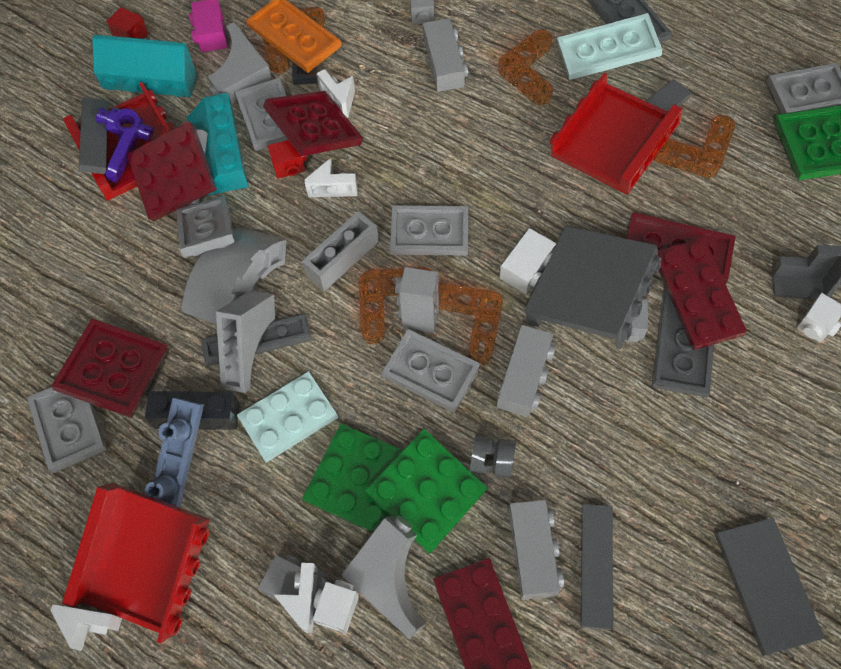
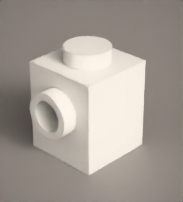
M821 293L797 326V329L801 330L807 337L815 339L820 343L827 335L833 337L841 327V322L838 321L841 317V304Z
M336 580L335 584L326 582L324 589H319L316 593L313 608H316L313 621L318 625L347 634L359 598L357 592L353 591L354 586L340 580Z

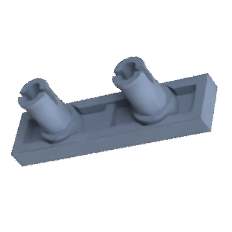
M178 397L172 399L167 423L162 424L158 430L159 437L163 442L154 480L146 485L145 495L177 507L181 506L204 404Z

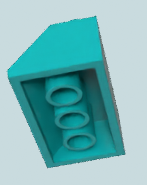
M93 35L94 74L102 89L143 93L139 85L142 82L146 90L151 89L154 95L192 96L198 75L186 43Z
M223 93L204 97L188 115L187 122L193 123L196 130H204L208 133L205 157L217 190L205 196L249 187L235 113L229 94Z

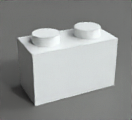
M529 228L501 265L500 279L527 294L531 287L535 288L537 286L542 271L545 269L556 247V243Z

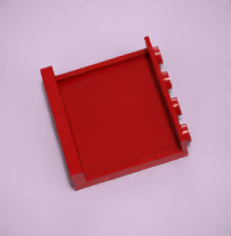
M604 72L599 80L593 82L587 96L580 99L574 113L566 117L561 130L555 132L551 137V157L628 195L680 124L683 108L673 104L667 112L607 84L608 74Z
M141 82L139 85L143 94L108 110L111 111L113 108L135 111L139 117L144 119L145 125L154 127L153 136L150 137V141L173 130L174 127L171 122H165L167 116L162 106L156 107L155 103H158L153 91L151 89L147 91ZM68 115L62 119L80 151L81 122L76 123L72 115ZM132 124L123 125L125 128L133 126ZM107 131L106 170L120 141L117 134ZM139 138L134 150L149 142ZM129 161L117 183L107 180L106 173H91L107 201L138 187Z
M113 482L97 487L62 604L74 608L81 603H85L159 633L157 642L161 644L172 635H176L181 627L183 620L180 617L181 611L191 595L192 590L189 588V585L200 566L198 556L209 537L207 527L210 519Z

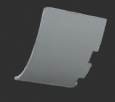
M243 227L234 228L235 243L229 244L225 248L205 251L195 263L184 292L182 302L183 313L217 324L216 311L247 292L256 291L253 289V286L259 278L264 279L272 270L285 265L287 239Z

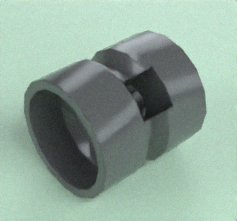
M476 434L470 472L486 474L490 470L494 476L510 478L516 441L499 439L497 442H494L492 437ZM486 454H495L494 459L487 457Z

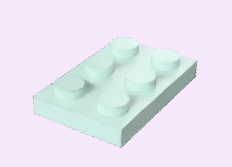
M309 372L237 414L266 463L338 418L336 412Z

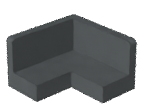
M817 244L808 258L780 256L771 269L773 295L783 298L816 300L823 293L831 297L841 285V246Z

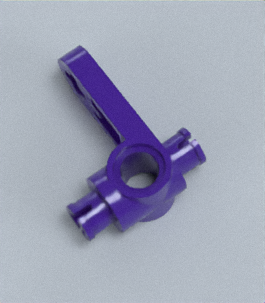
M100 107L96 115V122L106 125V130L117 134L120 139L106 170V179L117 183L129 161L127 154L134 150L139 138L149 142L151 140L150 137L153 136L154 127L145 125L144 119L131 109L120 110L113 108L109 111ZM124 124H132V125H133V126H131V127H129V128L123 127Z

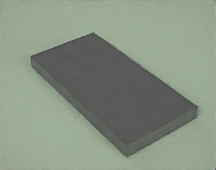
M587 0L605 24L648 13L659 42L662 43L671 38L672 32L645 0Z
M664 287L662 291L652 388L708 397L711 387L714 345L692 350L667 289Z
M774 518L715 534L762 656L825 639Z

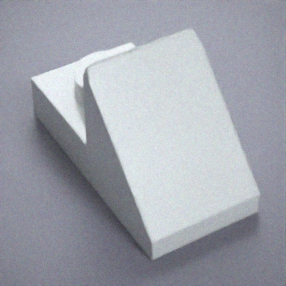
M325 69L316 73L319 89L326 91L348 118L355 94L353 76L338 83L337 79L334 76L331 77Z
M331 159L327 160L305 179L308 198L358 196L356 174H334Z
M301 563V572H296L294 589L299 591L298 595L274 594L285 610L306 633H313V617L315 612L313 603L316 596L318 568L314 563Z
M52 605L51 612L71 649L79 651L83 649L88 632L106 635L108 629L119 631L122 618L112 614L59 605Z

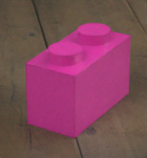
M219 0L192 2V13H189L191 26L195 29L191 30L194 44L198 43L201 53L228 48L224 17Z

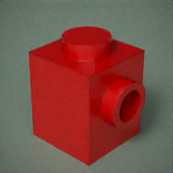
M122 7L106 21L113 36L144 39L148 35L144 19L138 13H132Z
M289 140L267 145L277 179L305 172L303 162L308 161L307 156H300Z

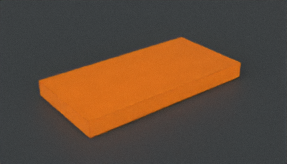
M272 0L246 20L247 26L307 73L342 46L340 39L287 0Z

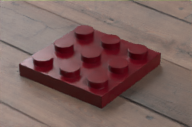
M326 91L268 98L264 101L263 108L300 156L361 145L363 137Z
M190 121L127 154L147 217L151 221H156L217 190L195 125Z
M92 318L51 386L56 392L133 418L168 352V345Z

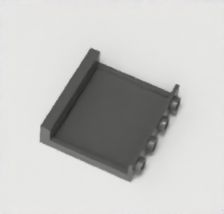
M565 226L524 310L529 325L539 327L542 320L614 339L616 348L621 349L624 340H629L631 336L634 317L638 318L641 313L644 295H648L651 290V278L660 269L661 257H658L657 245Z

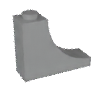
M234 22L226 26L232 43L230 54L225 63L208 76L211 85L208 90L211 96L228 93L231 103L237 101L235 91L272 80L269 66Z
M249 291L216 311L222 389L243 393L251 389V370L258 343L266 328L275 320L274 294Z
M393 515L384 518L342 573V576L408 639H411L426 624L412 605L405 583L406 558L417 534L411 530L412 525L405 518Z

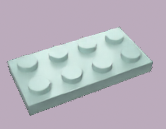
M648 13L557 38V45L569 80L662 55V47Z

